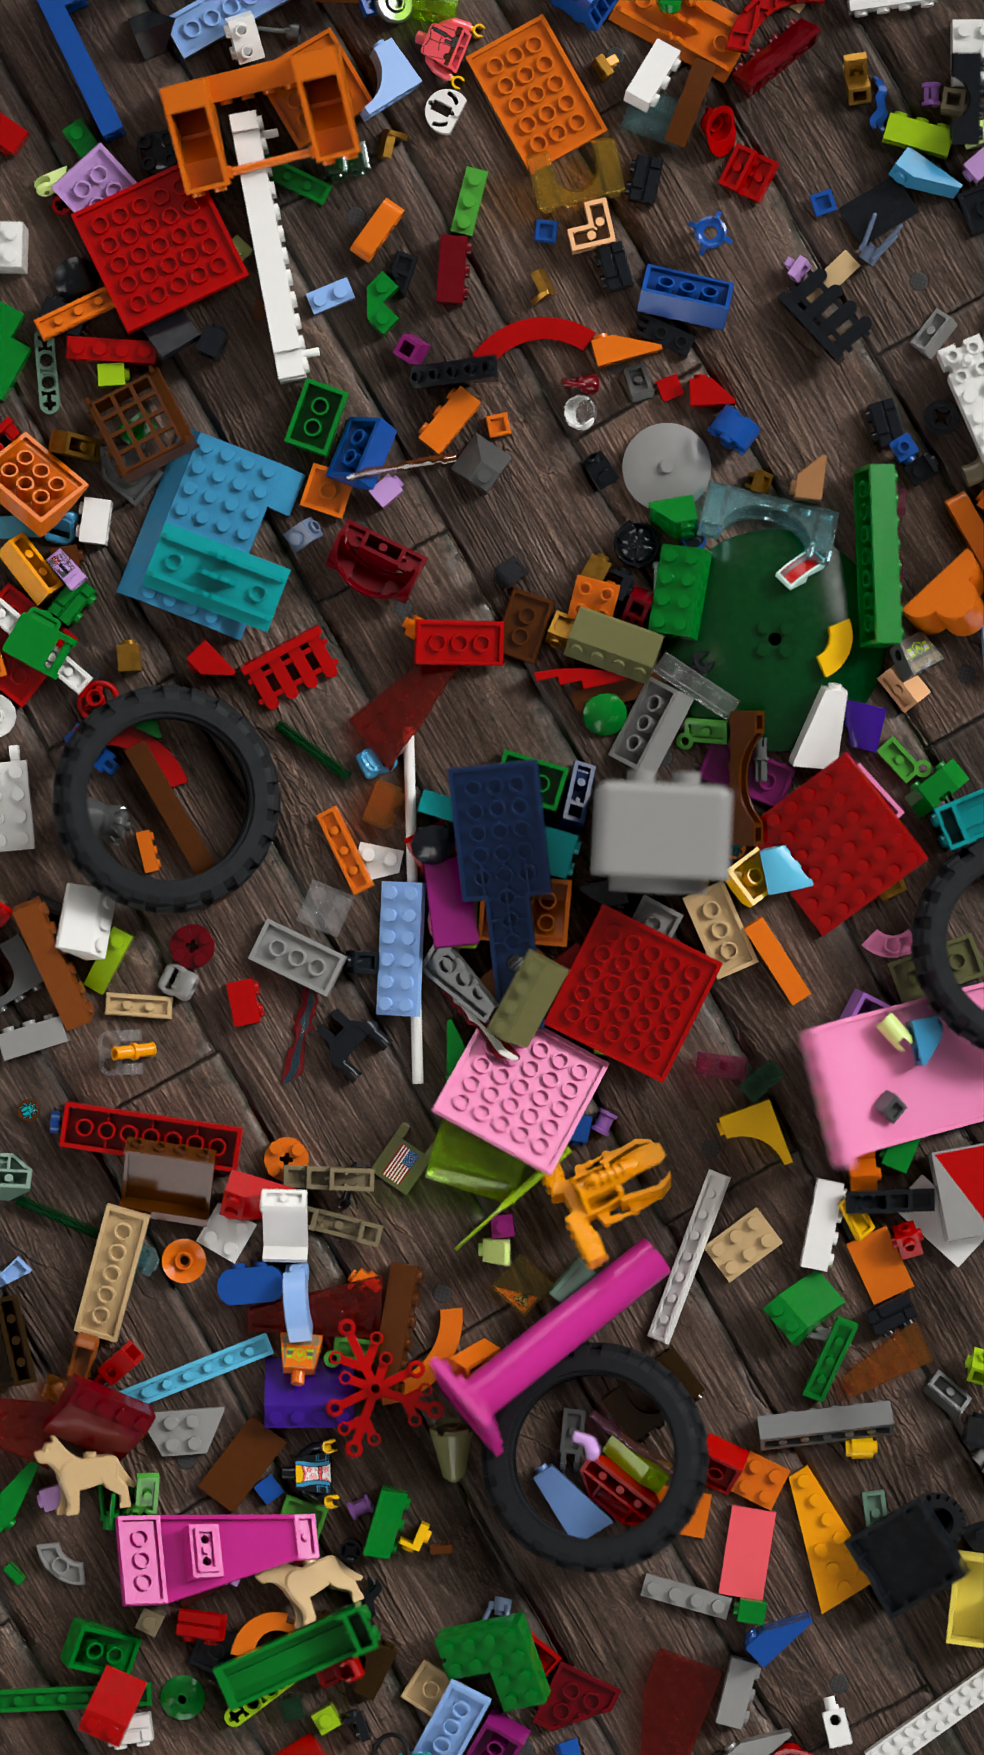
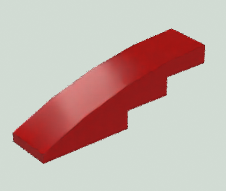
M555 668L534 672L536 681L558 677L559 685L581 681L583 689L627 680V677L613 672L592 668Z

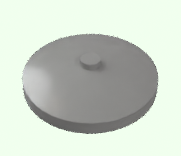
M659 423L643 429L631 440L624 453L622 474L629 493L638 503L648 509V502L693 494L695 503L704 493L709 483L711 459L706 445L695 432L679 424Z

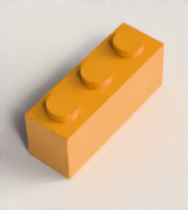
M24 532L8 540L0 549L1 560L37 606L53 597L64 585Z

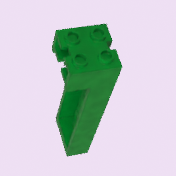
M360 1600L214 1666L213 1672L230 1710L233 1711L351 1656L356 1658L378 1648L381 1634L377 1625L372 1626L369 1621L372 1619V1614L368 1605H363Z

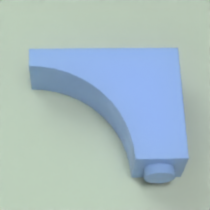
M392 38L386 41L381 39L372 46L373 50L369 57L374 64L377 74V90L374 99L360 113L364 122L416 90L422 82Z

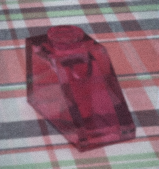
M698 1051L695 1074L745 1080L747 1057Z

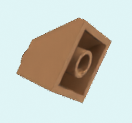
M827 455L820 456L797 474L795 480L792 479L789 488V495H793L792 501L820 503L822 500Z

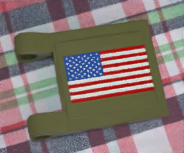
M406 1121L401 1124L371 1168L375 1169L376 1175L405 1195L411 1190L440 1148L438 1143L432 1142L424 1154L404 1140L403 1137L411 1127Z

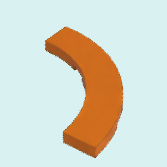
M463 1307L440 1309L441 1319L438 1337L431 1352L422 1362L425 1366V1372L420 1378L409 1377L403 1380L405 1382L404 1394L418 1389L423 1383L431 1385L436 1381L430 1365V1361L436 1356L441 1362L445 1360L450 1364L449 1358L454 1356L460 1341ZM418 1366L412 1372L418 1374L420 1367ZM424 1385V1386L421 1388V1391L425 1390V1389L428 1388L429 1386ZM382 1397V1405L398 1402Z

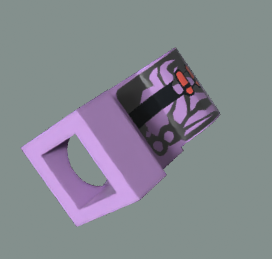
M61 548L46 559L71 591L74 592L88 580V577Z

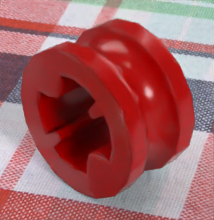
M59 196L53 199L52 208L57 215L66 216L71 213L72 210L69 207L63 208L62 211L58 210L59 207L56 204L57 202H62Z

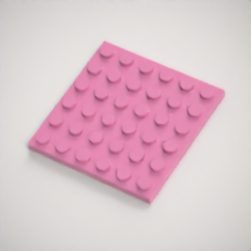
M477 1028L432 1112L550 1176L610 1063L547 1028L537 1029L528 1048L509 1043L519 1054V1060L497 1059Z

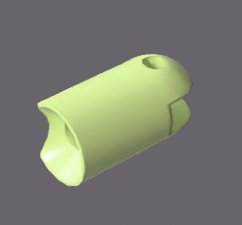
M68 166L38 177L34 183L37 194L42 197L55 194L56 192L51 186L69 170Z
M892 1012L875 1026L897 1050L906 1051L899 1043L904 1037L913 1045V1036Z

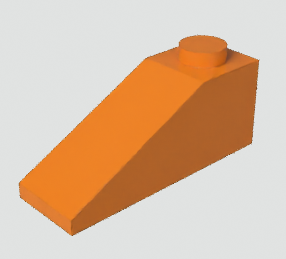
M607 333L595 335V340H591L597 369L662 352L663 349L662 344L617 335L608 336Z

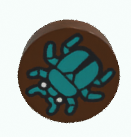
M25 1099L18 1105L17 1112L22 1120L33 1121L40 1114V1106L33 1099Z

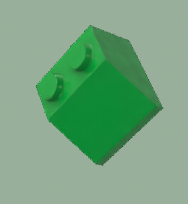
M693 494L648 502L650 523L676 540H690L698 536V519Z

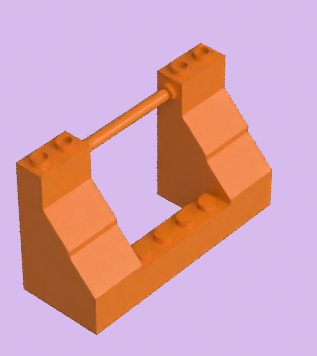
M339 44L159 89L186 195L192 194L193 198L206 195L205 191L214 189V192L227 190V185L232 183L231 179H234L236 175L309 157L312 159L316 158V162H322L324 166L336 163L335 158L344 156L345 160L358 157L357 153L362 151ZM284 86L285 90L298 87L312 145L307 149L235 167L227 166L216 102H220V106L233 103L232 98L241 96L243 101L254 98V93L263 91V95L275 93L276 87Z

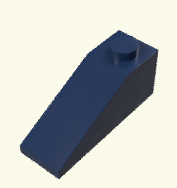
M578 760L574 761L559 808L556 829L576 835L584 825L596 766Z

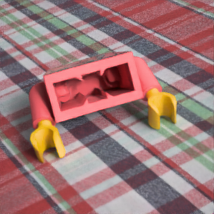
M454 17L443 20L439 24L432 23L428 33L418 31L415 43L422 45L421 53L425 56V62L430 70L444 81H450L451 86L458 90L460 88L455 86L454 80L458 78L462 82L465 81L462 76H453L452 72L457 73L471 36L475 39L483 37L478 35L475 29L484 30L485 27L482 24L472 26L470 22Z

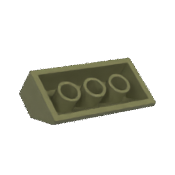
M580 606L563 655L647 685L654 671L664 635Z
M529 949L486 1031L506 1042L528 1048L569 969Z

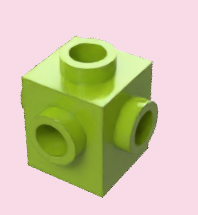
M975 1347L972 1355H967L965 1361V1368H968L966 1381L983 1386L984 1349Z

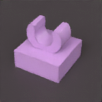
M801 255L796 261L788 256L783 263L789 270L788 275L792 281L799 285L812 267L809 261Z

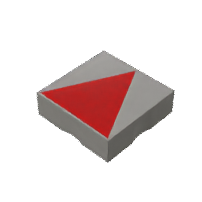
M984 1143L928 1153L933 1184L939 1199V1215L944 1241L984 1235Z

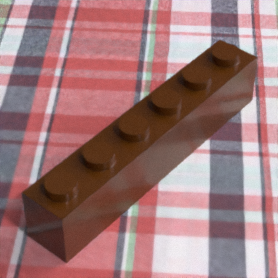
M391 1262L380 1326L383 1342L379 1344L373 1367L374 1376L377 1373L380 1364L379 1358L383 1352H389L393 1356V1361L388 1365L384 1379L407 1369L409 1364L407 1355L413 1345V1338H410L411 1331L415 1328L417 1317L414 1316L415 1308L420 1303L418 1290L419 1285H422L424 1280L423 1266ZM384 1354L382 1361L384 1363L390 1362L391 1357L388 1354ZM401 1381L388 1387V1389L404 1394L405 1382ZM372 1385L371 1391L378 1393L380 1391L379 1385Z

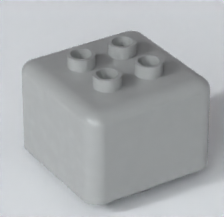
M628 769L627 781L608 780L600 783L594 792L591 874L609 875V890L708 895V880H729L733 802L731 791L720 785H701V773L674 771L672 773V783L655 782L654 770Z

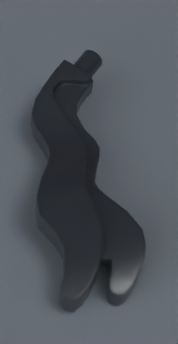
M367 1577L368 1585L364 1589L363 1596L364 1602L368 1605L372 1614L371 1618H373L376 1612L374 1600L380 1594L382 1585L378 1579L375 1580L374 1584L372 1578Z

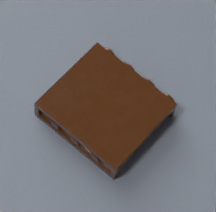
M128 1137L124 1149L125 1161L119 1206L149 1214L151 1219L206 1227L210 1213L216 1150Z

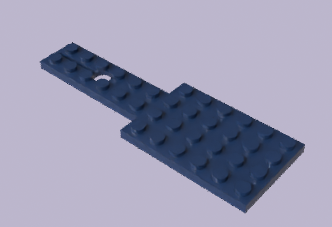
M538 759L448 768L463 902L485 900L496 1000L499 1005L518 972L508 968L507 959L511 955H519L524 960L529 949L537 952L531 896L552 894L553 892ZM543 1018V1020H542V1022H541L539 1028H545V1020H544V1018Z

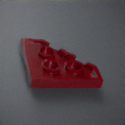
M561 1660L549 1684L551 1689L549 1697L545 1704L539 1705L532 1722L553 1732L564 1726L610 1712L621 1693V1689Z

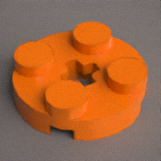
M281 1137L272 1142L266 1149L264 1164L269 1175L276 1180L283 1181L284 1162L280 1161V1157H284L285 1153H289V1157L293 1158V1162H289L288 1165L309 1164V1155L306 1148L295 1138Z

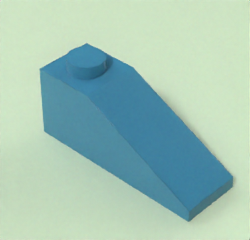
M910 146L907 147L888 174L897 183L902 184L906 188L952 199L963 186Z

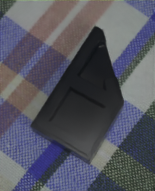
M397 250L390 272L402 296L406 297L419 257Z

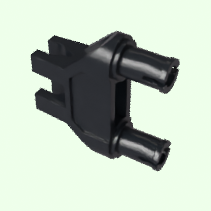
M337 1008L331 1016L344 1027L340 1033L335 1036L324 1024L319 1027L317 1032L329 1043L331 1068L336 1071L339 1070L353 1084L357 1079L351 1072L357 1078L362 1072L348 1061L349 1054L365 1037H369L382 1051L387 1046L381 1039L388 1045L393 1040L378 1028L377 1021L350 1020Z

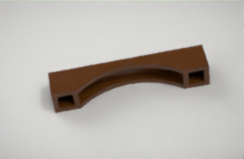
M731 711L728 720L730 727V738L728 741V748L730 750V760L728 763L730 783L728 784V789L733 795L731 845H763V822L756 813L750 798L748 768L752 752L764 734L765 711Z

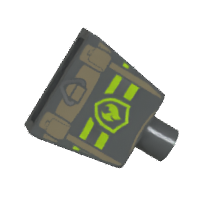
M903 625L904 636L902 643L892 647L890 654L904 683L936 666L944 657L924 632L920 631L910 636Z

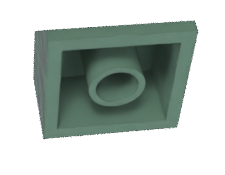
M578 1256L549 1289V1294L562 1303L598 1273L594 1269H588L586 1262Z

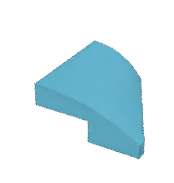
M785 845L763 848L760 851L769 895L814 885L813 880L806 876L801 869L802 866L792 858L791 852Z

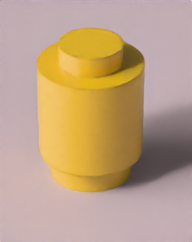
M873 1437L845 1441L846 1457H851V1459H872L873 1454L878 1452L877 1440H873Z

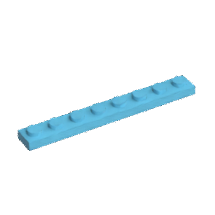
M265 1332L118 1392L149 1404L275 1352L268 1334Z

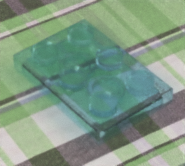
M659 93L660 99L655 107L651 106L647 113L628 104L621 128L684 150L682 147L664 141L679 99Z

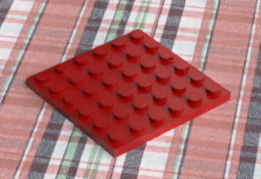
M179 164L70 214L128 334L250 277L208 190L205 191L206 195L193 198L192 194L186 195Z
M847 751L760 816L763 822V845H758V848L762 850L763 848L785 845L791 852L792 858L802 866L801 869L806 876L813 880V886L789 891V893L823 937L929 859Z
M602 904L545 1018V1025L664 1083L723 963L628 915Z

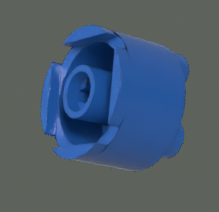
M725 405L709 426L707 432L716 438L720 437V443L729 450L732 448L743 456L757 438L761 429L747 416L743 417L740 415V411Z

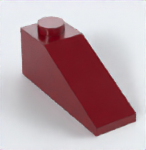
M635 585L620 620L642 627L653 602L654 593Z

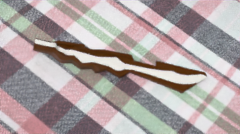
M455 453L418 458L413 461H404L398 465L367 467L346 477L348 481L377 476L380 473L390 471L396 473L456 462L457 456Z

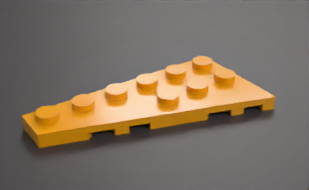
M805 1465L788 1477L821 1614L871 1583L860 1570L844 1543L851 1536L850 1532L808 1465Z

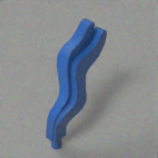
M874 76L873 80L879 89L875 96L877 110L871 116L869 123L873 130H876L877 125L878 129L884 132V122L888 117L885 104L888 90L883 81Z

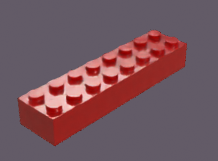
M67 1101L65 1102L59 1146L125 1156L124 1149L128 1137L178 1145L183 1144L191 1147L216 1150L214 1169L231 1172L232 1169L238 1171L244 1127Z

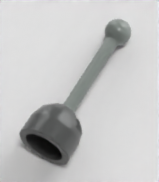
M289 24L285 29L257 26L258 31L284 33L288 40L300 41L301 24Z

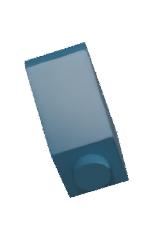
M929 1016L906 1022L908 1031L913 1036L914 1042L911 1046L916 1066L928 1063L942 1039L941 1032L944 1029L942 1021L938 1019V1016Z

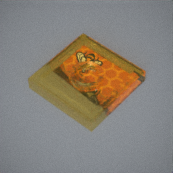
M520 1254L491 1287L522 1316H525L554 1283L526 1257Z

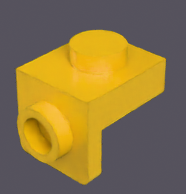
M421 1521L413 1541L401 1536L399 1539V1544H402L401 1548L411 1553L414 1550L419 1552L423 1542L427 1544L431 1536L430 1524Z

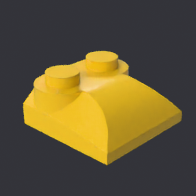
M758 846L729 867V880H725L738 900L749 908L768 895L760 857L761 850Z

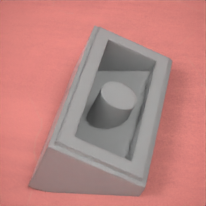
M936 308L911 340L910 344L926 357L932 359L955 330L957 323L952 317Z

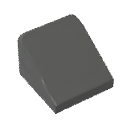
M886 1090L873 1105L892 1124L908 1108L896 1094L889 1090Z

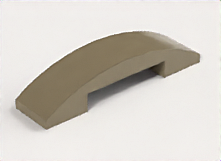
M307 1205L308 1230L319 1231L369 1246L379 1247L384 1228L383 1225Z

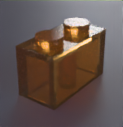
M377 779L361 820L385 830L388 829V826L393 827L397 817L393 813L396 806L401 807L405 794L402 793L403 788Z

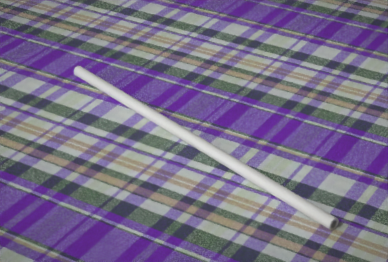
M414 727L403 728L406 838L413 835L417 829ZM406 846L407 882L418 883V864ZM422 1009L420 1010V1017H411L412 1084H423Z

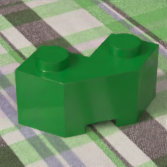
M382 271L367 286V319L385 337L400 322L399 318L385 305L399 291V287Z
M954 759L947 763L941 761L933 768L935 773L922 783L918 780L908 788L910 792L904 799L920 818L933 810L969 780L968 776Z

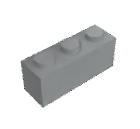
M55 1012L43 1016L44 1021L38 1023L35 1022V1019L23 1022V1027L14 1030V1026L1 1029L0 1049L4 1061L70 1041L68 1031H66L60 1016H57Z
M731 1654L715 1716V1723L741 1730L743 1724L748 1723L750 1711H747L749 1702H753L755 1689H752L754 1680L758 1681L761 1671L756 1660Z

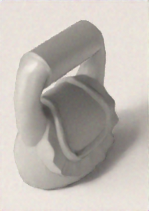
M170 963L166 965L158 985L163 993L169 996H176L182 1001H188L197 988L199 977L194 972L188 971L177 963ZM176 968L179 972L178 974H176V978L173 984L171 985V989L166 988L168 981L174 969Z

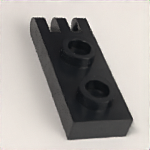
M641 312L640 317L647 320V323L638 320L636 325L643 328V331L634 329L632 333L650 342L662 344V347L687 358L696 336Z

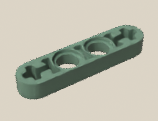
M37 330L34 335L39 404L45 414L55 415L61 407L55 337L47 340V348L52 347V351L43 350L39 352V348L44 349L43 342L39 340L41 336ZM46 354L52 356L53 359L52 364L48 367H44L40 363L41 357ZM48 376L52 377L55 381L54 386L50 389H46L42 385L43 379ZM56 391V395H51V400L56 403V406H53L52 410L49 411L47 407H44V404L48 403V396H43V392L52 393Z

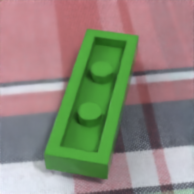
M466 167L450 232L468 237L473 236L488 171Z

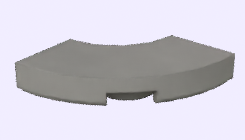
M59 1542L36 1545L42 1564L52 1575L68 1584L86 1585L84 1562L68 1558L62 1551Z

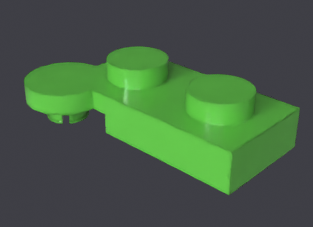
M137 1473L135 1502L131 1503V1507H126V1516L143 1515V1512L147 1515H157L159 1473Z

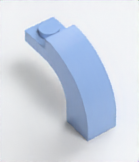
M308 1263L286 1265L285 1273H283L284 1311L290 1343L312 1341L313 1323L308 1299Z

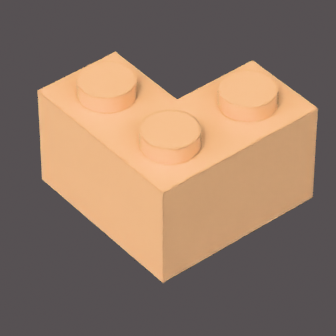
M606 197L584 202L588 224L567 229L572 255L595 250L598 247L616 242Z

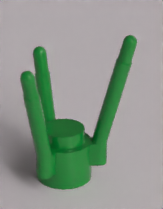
M99 1484L98 1492L101 1512L100 1521H103L102 1528L116 1531L115 1518L117 1516H125L126 1507L122 1509L119 1515V1511L115 1510L116 1495L113 1493L111 1494L110 1509L106 1510L105 1513L103 1485ZM130 1487V1498H132L135 1487Z

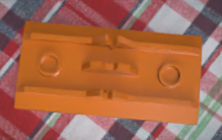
M618 0L608 18L609 21L654 45L658 38L681 51L679 60L690 66H693L696 57L716 64L717 66L712 78L723 84L726 83L741 55L738 52L725 50L728 36L739 15L712 0H681V10L676 13L662 12L656 5V0Z

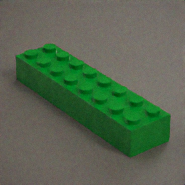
M869 464L853 470L860 648H886L902 643L904 630L901 626L903 607L900 604L902 584L899 582L901 562L898 557L900 539L897 532L899 527V516L897 515L899 498L896 493L898 474L895 470V464Z

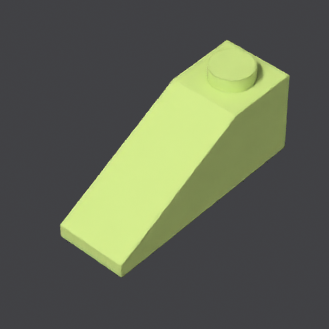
M483 1238V1243H478V1256H483V1262L509 1265L510 1238Z

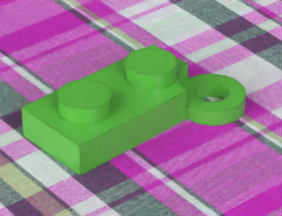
M686 718L684 720L685 732L680 733L676 739L678 747L683 750L690 749L694 742L727 745L730 738V727L726 720ZM683 737L688 738L689 743L687 745L682 742Z
M891 736L877 749V753L905 784L915 775L923 778L931 773V764L927 760L916 762L894 736ZM921 764L927 767L925 773H921L918 769Z
M341 1336L334 1337L333 1350L327 1351L324 1355L325 1364L331 1368L339 1366V1364H333L328 1360L333 1351H339L342 1355L357 1360L347 1337ZM357 1338L366 1356L371 1341L370 1339ZM334 1353L333 1355L337 1357L336 1362H338L341 1357L338 1353Z

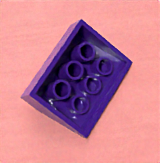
M265 1358V1428L338 1427L341 1422L355 1419V1404L344 1408L343 1413L338 1417H332L326 1411V1405L330 1400H342L355 1394V1386L351 1384L344 1385L339 1381L340 1373L348 1371L352 1376H355V1369L342 1364L331 1368L325 1364L324 1358H319L315 1375H305L304 1385L294 1386L291 1385L292 1374L283 1373L282 1358ZM343 1374L341 1380L348 1382L350 1380L349 1374ZM332 1404L330 1407L331 1411L338 1412L339 1405ZM342 1424L340 1427H348V1425Z

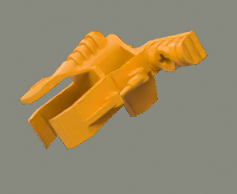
M634 1139L621 1148L610 1152L605 1150L597 1158L588 1160L581 1165H576L574 1168L575 1176L568 1180H565L560 1163L555 1166L550 1176L546 1174L540 1179L542 1185L547 1188V1194L551 1195L553 1204L561 1202L566 1204L570 1215L564 1218L566 1223H569L565 1227L567 1231L570 1230V1237L575 1241V1246L582 1259L586 1260L588 1269L593 1270L597 1266L603 1265L609 1259L597 1231L589 1224L591 1221L598 1219L604 1227L608 1228L611 1224L619 1222L625 1217L639 1215L641 1210L657 1200L663 1199L671 1188L670 1171L660 1181L659 1185L627 1195L624 1194V1189L621 1184L638 1173L662 1163L666 1154L660 1143H654L650 1139ZM600 1161V1166L592 1168L595 1163ZM620 1207L622 1212L630 1210L623 1214L618 1213L610 1216V1212Z

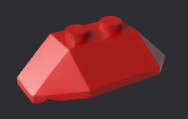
M599 1454L598 1458L594 1461L587 1459L579 1470L581 1476H583L588 1497L623 1525H639L660 1503L654 1491L636 1482L608 1456Z

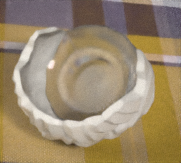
M583 394L570 398L564 406L566 422L577 430H587L592 426L597 416L595 403Z

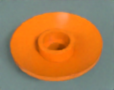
M178 1239L170 1243L164 1250L162 1267L166 1275L173 1281L190 1283L198 1279L204 1272L206 1254L197 1242L190 1239ZM181 1257H188V1264H182Z

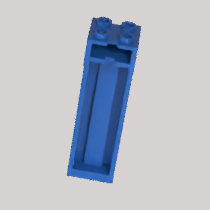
M37 0L106 143L108 144L127 135L69 15L88 6V1Z

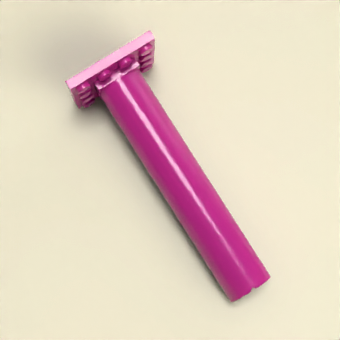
M642 1238L466 1379L461 1375L455 1378L452 1368L445 1360L441 1362L436 1356L430 1361L441 1393L496 1457L504 1451L501 1446L503 1441L499 1437L500 1433L496 1429L497 1425L493 1421L494 1417L492 1415L671 1273L661 1254L656 1249H653V1245L645 1238Z

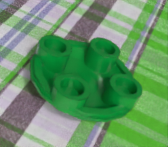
M610 693L598 694L585 702L583 720L586 727L592 733L600 736H609L618 732L624 726L627 719V709L618 695Z

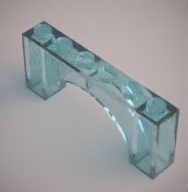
M709 481L697 535L719 540L723 530L737 521L746 519L767 520L784 526L800 539L805 548L806 561L828 566L840 512Z

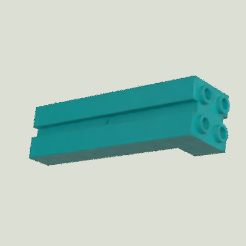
M984 788L931 810L932 814L929 815L932 826L934 828L938 827L940 835L937 838L942 848L951 851L984 837Z
M424 789L418 812L454 822L451 797ZM545 826L550 874L566 879L567 875H572L575 863L571 862L573 854L578 855L581 841H577L579 837L577 835Z

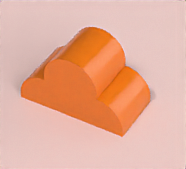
M966 548L903 607L905 616L916 631H922L925 635H934L947 629L957 636H969L983 627L984 602L980 596L984 591V573L972 552Z

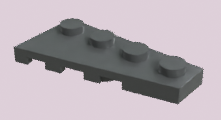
M434 944L432 945L423 960L422 972L482 1022L488 1023L499 1007V1003L454 947L434 949Z

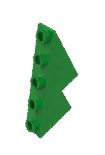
M0 301V400L5 402L33 350L14 339L26 318L25 314Z

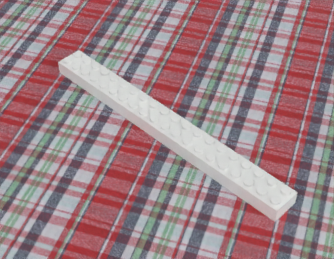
M984 1665L864 1751L865 1755H912L984 1703Z

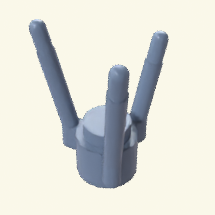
M876 213L872 214L863 241L858 248L861 251L859 257L872 266L875 265L880 256L898 238L897 234L903 227L902 224H899L879 248L872 243L867 246L877 216Z
M495 1596L494 1601H489L482 1620L488 1619L492 1609L494 1610V1615H510L512 1600Z

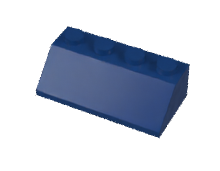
M647 264L637 311L666 317L667 319L684 321L689 324L702 325L711 329L724 330L734 283Z

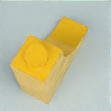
M769 1099L718 1117L720 1122L716 1123L720 1136L725 1135L726 1139L746 1136L762 1140L778 1153L784 1165L793 1162Z

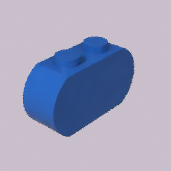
M263 1261L254 1262V1266L246 1267L245 1263H234L232 1268H227L219 1277L217 1291L222 1301L228 1305L275 1302L283 1293V1273L277 1266L273 1264L267 1265V1262Z

